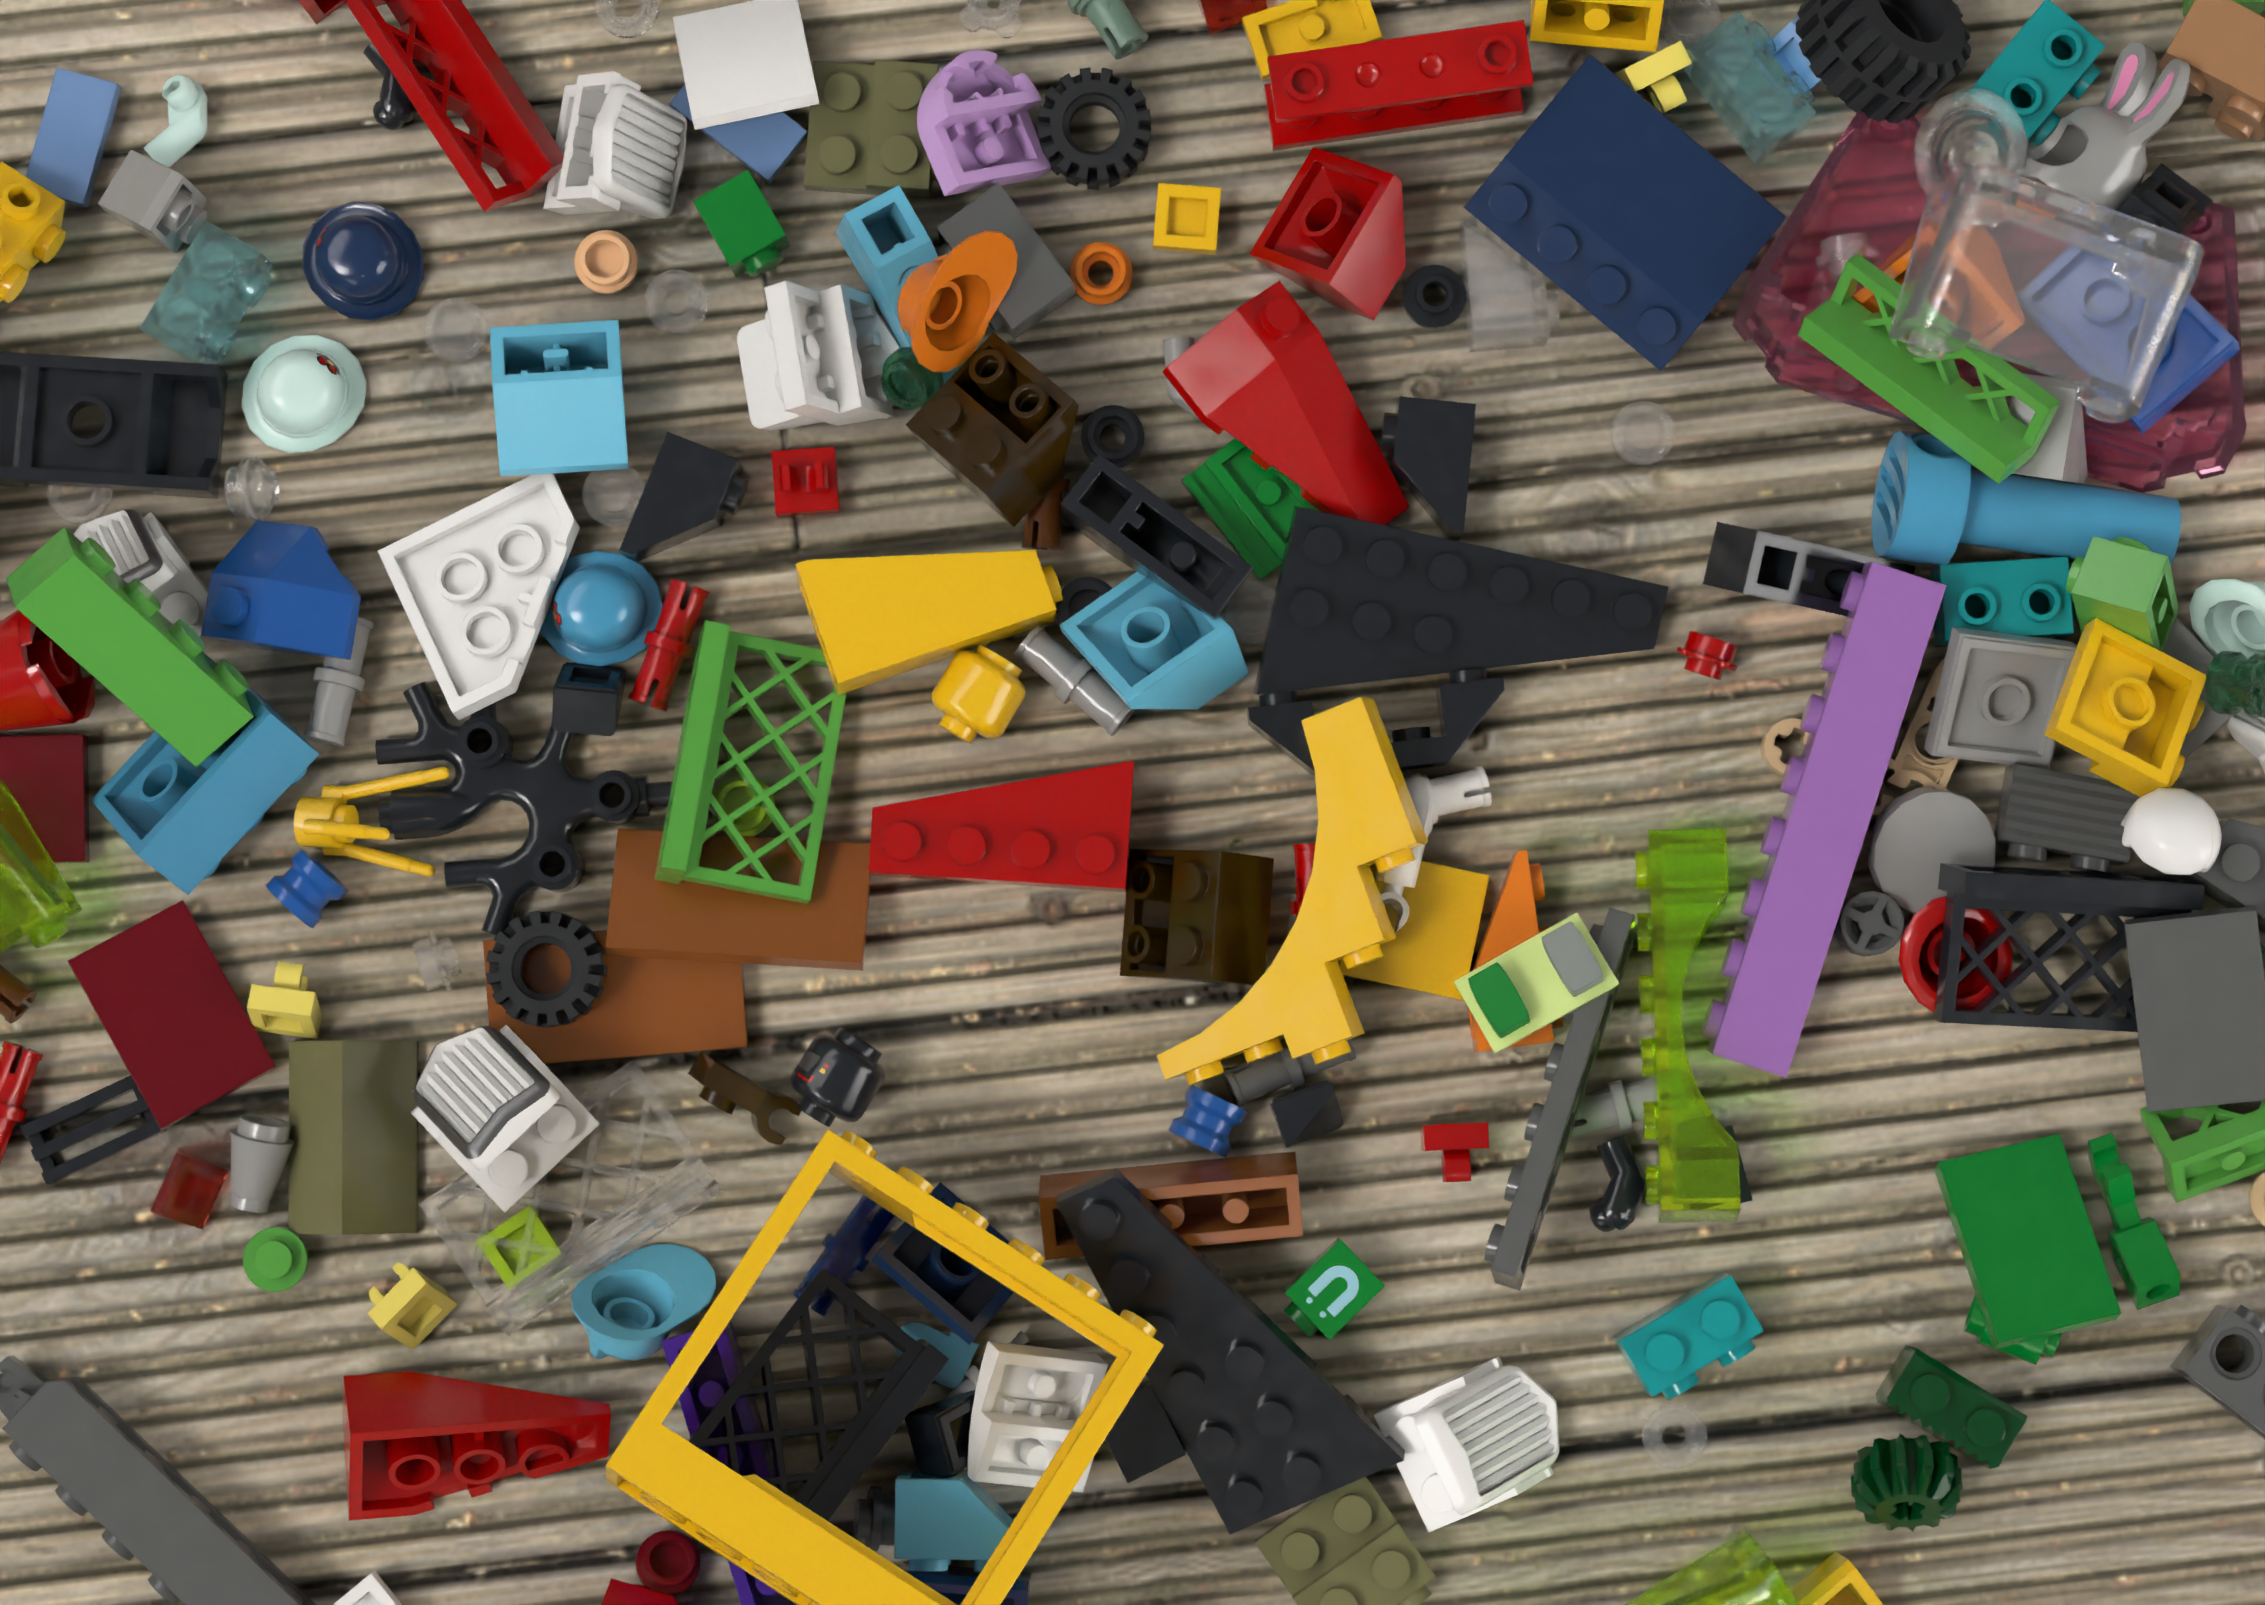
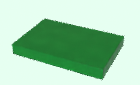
M2060 1133L1937 1163L1934 1171L1993 1349L2113 1321L2120 1316L2121 1311Z

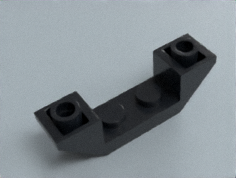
M1486 668L1449 673L1450 684H1441L1436 689L1441 736L1431 737L1430 727H1414L1392 731L1393 742L1390 743L1401 771L1445 766L1504 692L1503 677L1488 679ZM1297 691L1260 695V706L1249 707L1247 710L1248 726L1315 777V769L1301 721L1314 716L1312 700L1298 702Z

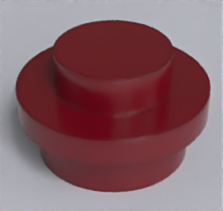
M665 1530L652 1534L641 1544L636 1556L635 1566L639 1580L647 1589L674 1596L692 1586L698 1576L701 1561L699 1551L689 1537L677 1531Z

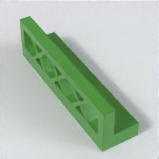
M1858 253L1846 261L1831 298L1805 316L1797 334L1998 484L2034 457L2061 402ZM1858 282L1874 293L1880 312L1872 313L1852 298ZM1912 321L1925 331L1931 349L1922 350L1911 342L1904 322ZM1963 358L1973 365L1981 386L1973 387L1960 378L1954 359ZM2005 396H2015L2035 411L2028 427L2011 415Z
M2262 1100L2259 1109L2244 1115L2224 1110L2226 1104L2147 1112V1106L2140 1109L2141 1121L2162 1156L2165 1183L2176 1203L2265 1170V1100ZM2183 1116L2203 1121L2198 1132L2172 1141L2163 1125L2166 1122Z

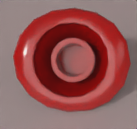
M1946 896L1931 900L1913 915L1901 937L1898 958L1904 983L1918 1003L1935 1013ZM1965 908L1963 936L1972 948L1975 949L1999 926L1985 909ZM2008 938L1983 960L2000 983L2012 973L2013 949ZM1962 952L1960 956V962L1965 958V955ZM1975 968L1958 983L1955 1008L1973 1009L1992 991Z

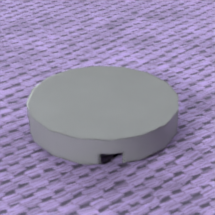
M1924 787L1916 788L1895 798L1878 815L1872 829L1874 836L1871 840V849L1868 848L1867 864L1875 885L1884 894L1896 901L1899 907L1917 913L1931 900L1947 896L1946 891L1938 889L1940 863L1994 866L1996 838L1988 817L1972 800L1952 790Z

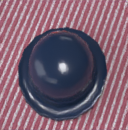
M352 201L330 208L312 224L303 244L302 269L311 290L328 308L348 318L376 321L397 315L415 300L424 279L423 252L414 232L397 214L376 203Z

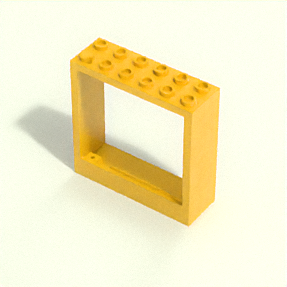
M827 1130L607 1462L606 1481L797 1605H957L756 1474L741 1476L662 1425L829 1172L1116 1357L960 1604L1001 1605L1164 1344L1153 1338L1157 1330L1140 1316L1128 1310H1123L1118 1316L1097 1301L1101 1294L1084 1280L1072 1274H1067L1064 1280L1042 1267L1041 1265L1045 1258L1028 1244L1015 1238H1011L1009 1243L1006 1244L987 1232L986 1228L989 1222L975 1210L959 1202H956L953 1208H950L931 1196L930 1193L934 1189L933 1186L917 1173L905 1167H900L897 1173L875 1160L874 1158L878 1152L861 1137L845 1131L839 1137L830 1130Z

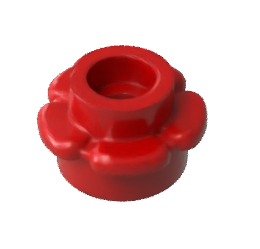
M1689 631L1684 648L1677 647L1678 654L1688 657L1684 669L1713 679L1721 680L1724 669L1736 671L1738 667L1733 664L1738 649L1737 645L1704 634Z

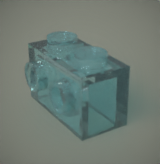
M1739 11L1688 48L1687 53L1692 64L1684 67L1683 70L1756 165L1808 126L1816 114L1810 105L1815 99L1802 77L1795 71L1787 74L1772 55L1777 49L1766 29L1756 20L1749 24Z
M205 220L139 329L155 342L191 363L215 364L216 361L220 362L231 350L238 335V329L236 328L249 307H254L265 294L271 280L269 273L274 265L260 251Z

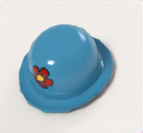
M593 551L572 556L566 562L540 629L541 634L557 654L577 664L603 667L626 662L648 647V645L643 643L647 631L654 632L663 606L659 584L642 564L623 554Z

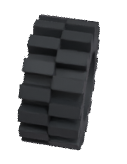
M1091 67L1082 68L1077 76L1071 77L1068 73L1061 77L1060 84L1055 89L1051 86L1045 94V102L1043 106L1040 105L1038 112L1037 130L1039 143L1043 154L1051 166V170L1057 176L1060 173L1065 176L1067 183L1076 187L1078 182L1087 184V189L1098 190V185L1108 183L1110 188L1120 184L1122 177L1127 175L1130 178L1137 171V165L1140 161L1144 162L1148 154L1149 142L1151 141L1150 109H1147L1146 98L1141 90L1136 91L1132 87V81L1126 76L1122 75L1121 79L1113 76V70L1102 68L1101 73H1091ZM1088 106H1101L1110 110L1119 122L1120 130L1117 139L1110 147L1102 151L1091 152L1080 148L1073 141L1069 131L1070 123L1075 114L1081 109Z
M539 910L528 912L529 915L516 917L508 922L510 926L504 931H499L493 939L496 941L492 951H488L486 962H489V973H486L487 984L492 986L494 991L492 996L496 1003L502 1005L506 1010L505 1013L512 1018L538 1027L568 1025L575 1022V1019L579 1016L586 1015L593 1008L591 1005L596 998H600L604 990L602 987L603 979L607 977V965H604L603 955H605L602 944L598 943L594 937L596 934L588 926L579 922L578 919L555 911L543 912ZM543 944H554L563 949L568 955L571 962V975L567 984L558 992L548 995L539 994L526 984L522 972L523 962L527 954L535 947Z

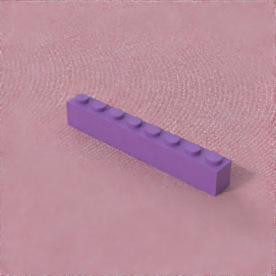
M1875 562L1864 563L1861 574L1851 571L1840 601V608L1849 610L1841 635L1833 632L1830 634L1822 655L1820 669L1829 672L1822 695L1811 694L1803 713L1800 730L1808 732L1809 735L1802 756L1791 755L1782 778L1780 791L1789 794L1782 818L1772 816L1764 833L1760 852L1769 855L1762 880L1752 877L1743 898L1740 913L1750 917L1742 941L1732 938L1723 960L1721 975L1730 977L1722 1002L1712 999L1702 1025L1701 1036L1710 1038L1707 1050L1713 1055L1787 1078L1947 585Z

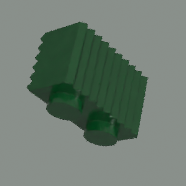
M1907 1345L1900 1352L1876 1392L1878 1403L1887 1406L1891 1411L1899 1413L1900 1417L1910 1420V1423L1921 1427V1430L1931 1433L1933 1437L1942 1440L1949 1446L1954 1447V1450L1965 1454V1457L1975 1460L1977 1464L1988 1469L1999 1467L2028 1417L1919 1349Z

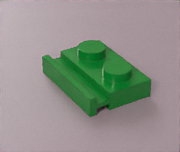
M1234 438L1204 461L1196 470L1182 478L1181 483L1239 557L1254 567L1252 573L1260 582L1282 564L1294 506L1320 510L1302 498L1300 486L1275 467L1271 466L1266 471L1250 459L1253 451Z

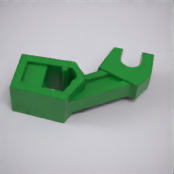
M2109 1133L2088 1141V1158L2093 1176L2101 1188L2114 1229L2107 1231L2113 1261L2136 1309L2139 1310L2179 1296L2180 1272L2156 1221L2151 1217L2140 1219L2134 1201L2136 1196L2131 1171L2127 1163L2121 1164L2117 1152L2118 1144L2113 1133Z

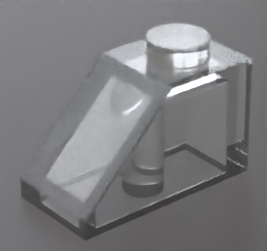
M1463 216L1459 225L1463 284L1466 290L1465 308L1469 353L1545 347L1550 337L1549 329L1559 328L1560 324L1557 291H1546L1545 275L1476 217Z

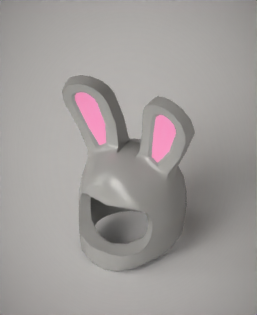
M2139 41L2130 43L2121 51L2116 61L2101 104L2099 106L2076 108L2060 119L2059 125L2054 132L2039 146L2024 152L2011 170L2022 180L2035 185L2052 202L2084 226L2096 229L2108 224L2129 194L2142 183L2147 167L2146 145L2149 139L2167 124L2184 102L2190 82V64L2178 58L2172 59L2166 65L2148 94L2156 73V54L2149 46Z

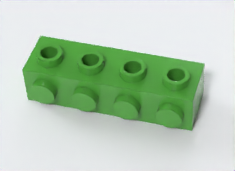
M64 526L6 578L15 608L197 767L254 717L245 692L249 689V684L242 674L227 660L223 659L216 664L203 652L206 648L205 644L187 623L179 619L172 624L158 611L161 608L159 601L143 583L137 579L127 583L114 572L113 569L116 565L100 544L90 537L82 543Z

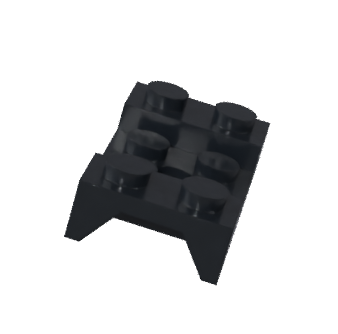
M0 352V486L29 488V484L143 490L151 491L154 495L218 499L228 374L219 364ZM86 406H98L102 408L105 414V424L102 431L89 439L77 437L72 426L76 413Z

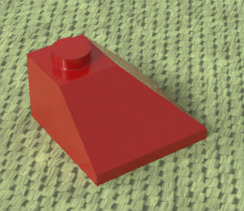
M1313 147L1249 255L1328 303L1374 321L1406 267L1402 180L1395 174Z

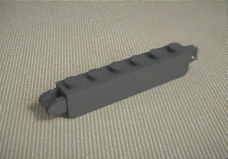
M14 1355L8 1356L0 1362V1410L8 1419V1423L2 1429L14 1440L9 1445L12 1453L33 1471L37 1472L42 1467L60 1484L55 1490L56 1494L70 1509L81 1516L89 1512L106 1528L102 1533V1538L118 1555L129 1561L135 1556L153 1573L148 1578L149 1583L165 1600L173 1605H177L180 1601L185 1605H317L80 1377L48 1380Z

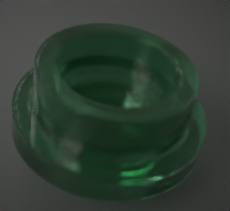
M912 347L896 349L884 362L881 376L882 389L887 398L900 408L913 410L923 407L944 385L942 372H932L918 363Z

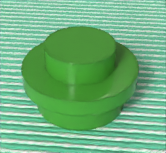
M282 1227L267 1228L255 1234L247 1243L243 1254L244 1270L248 1278L257 1287L266 1291L278 1292L292 1288L300 1282L308 1268L309 1255L304 1241L293 1231Z

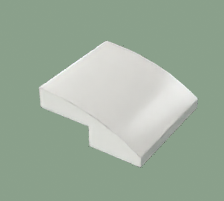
M752 0L673 17L684 82L695 130L820 104L798 0Z
M988 1341L980 1367L972 1407L968 1443V1477L974 1482L1035 1487L1105 1377L1108 1363L1095 1353ZM1093 1459L1072 1491L1083 1492Z

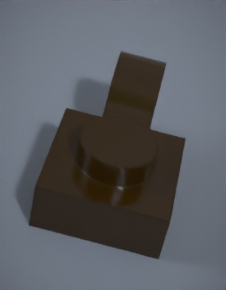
M700 1052L688 1072L690 1076L704 1085L698 1095L699 1097L731 1115L737 1105L750 1111L755 1131L772 1144L782 1145L785 1137L770 1128V1115L775 1110L781 1108L787 1109L797 1116L801 1113V1110L797 1108L798 1103L786 1094L771 1092L761 1087L754 1081L703 1052Z

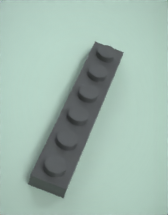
M1609 907L1604 925L1593 924L1590 930V935L1618 980L1619 985L1564 1016V1020L1572 1023L1565 1044L1562 1045L1555 1042L1547 1060L1544 1080L1551 1081L1552 1084L1545 1105L1535 1102L1527 1121L1524 1139L1531 1141L1532 1145L1525 1165L1515 1163L1507 1182L1504 1200L1512 1202L1506 1224L1503 1226L1495 1223L1486 1246L1484 1260L1492 1263L1490 1270L1496 1284L1519 1291L1521 1289L1637 934L1634 914Z

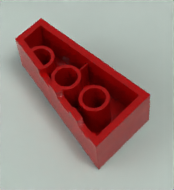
M1134 760L873 807L868 872L872 876L1126 892Z

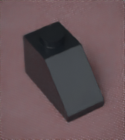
M1400 396L1396 406V413L1384 412L1380 450L1392 451L1391 470L1447 537L1460 538L1465 524L1476 404Z
M667 432L619 550L626 557L639 562L720 527L725 513L735 516L748 486V480L740 477L744 469L740 461Z

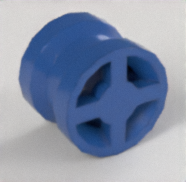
M300 848L292 856V867L284 875L274 876L266 884L267 889L289 911L311 928H314L322 919V909L329 901L340 900L348 892V889L332 872L303 848Z
M1190 1085L1185 1093L1186 1109L1182 1116L1173 1119L1168 1131L1226 1158L1231 1148L1229 1135L1235 1125L1243 1123L1248 1111Z

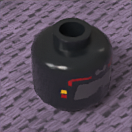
M840 1027L835 1035L830 1033L818 1034L811 1042L790 1078L793 1089L803 1096L797 1108L828 1127L831 1126L836 1117L846 1122L858 1121L884 1082L885 1070L878 1063L882 1053Z

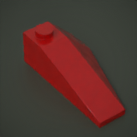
M412 1371L343 1376V1434L349 1521L412 1516L435 1509L434 1499L468 1489L472 1498L493 1492L491 1482L519 1473L536 1479L606 1458L609 1453L610 1404Z

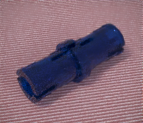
M862 1195L835 1235L828 1233L821 1244L826 1248L797 1288L793 1289L792 1295L798 1299L821 1268H824L844 1285L855 1270L863 1272L869 1263L865 1256L880 1238L892 1219L897 1216L881 1206L872 1220L866 1221L877 1203ZM821 1290L812 1302L811 1309L825 1317L835 1300Z

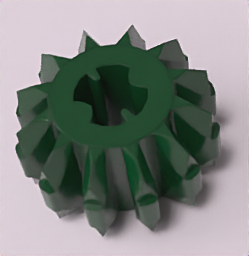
M1900 1433L1897 1439L1877 1438L1874 1439L1873 1446H1866L1857 1450L1854 1475L1851 1476V1494L1855 1498L1856 1510L1864 1513L1866 1522L1872 1524L1885 1523L1888 1530H1893L1897 1527H1908L1913 1532L1917 1526L1936 1527L1939 1526L1940 1519H1948L1956 1515L1957 1504L1960 1502V1490L1963 1489L1962 1469L1958 1468V1456L1950 1453L1947 1443L1941 1441L1929 1442L1927 1435L1905 1438Z

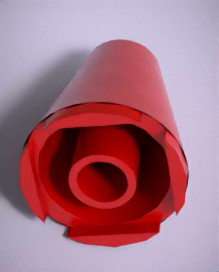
M19 610L1 620L0 731L74 724L77 721L88 718L95 706L96 687L94 676L90 675L82 678L79 663Z

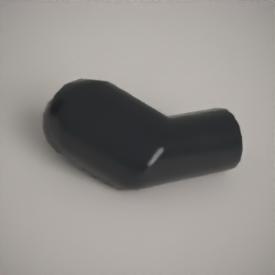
M371 42L363 53L384 77L379 97L380 101L376 102L373 108L374 118L383 128L398 130L405 122H410L418 111Z
M1626 1134L1596 1146L1610 1177L1604 1197L1592 1202L1589 1210L1593 1225L1602 1232H1610L1615 1228L1618 1230L1627 1228L1635 1220L1646 1191L1645 1178Z

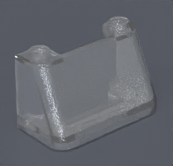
M1968 165L1958 170L1927 195L1888 337L1907 343L1906 348L1909 352L1927 359H1943L1946 353H1952L1968 346L2079 386L2076 398L2078 402L2086 406L2085 412L2088 416L2102 422L2121 423L2134 417L2141 410L2198 276L2204 249L2202 245L2187 236L1992 166Z

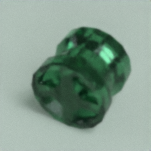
M2221 651L2215 655L2206 675L2205 689L2207 700L2216 713L2236 715L2244 710L2251 717L2265 718V654L2255 653L2250 658H2247L2241 652Z

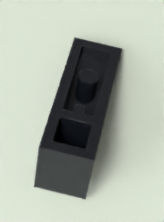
M1098 454L1060 504L1064 521L1119 561L1213 620H1216L1254 570L1253 566L1101 454Z
M1717 522L1703 584L1847 616L1849 610L1840 608V601L1851 571L1861 574L1864 563L1875 562L1914 575L1916 566Z

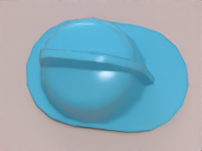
M653 1244L635 1250L602 1270L594 1272L579 1281L571 1295L572 1311L580 1323L585 1326L592 1356L595 1359L611 1356L620 1360L635 1361L648 1358L656 1353L663 1346L661 1341L667 1339L671 1330L695 1317L710 1304L716 1291L715 1271L705 1257L691 1248L676 1244Z

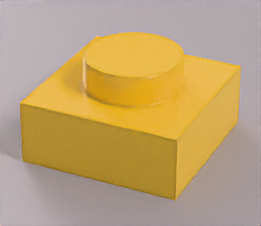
M1158 183L1153 250L1216 255L1221 188Z

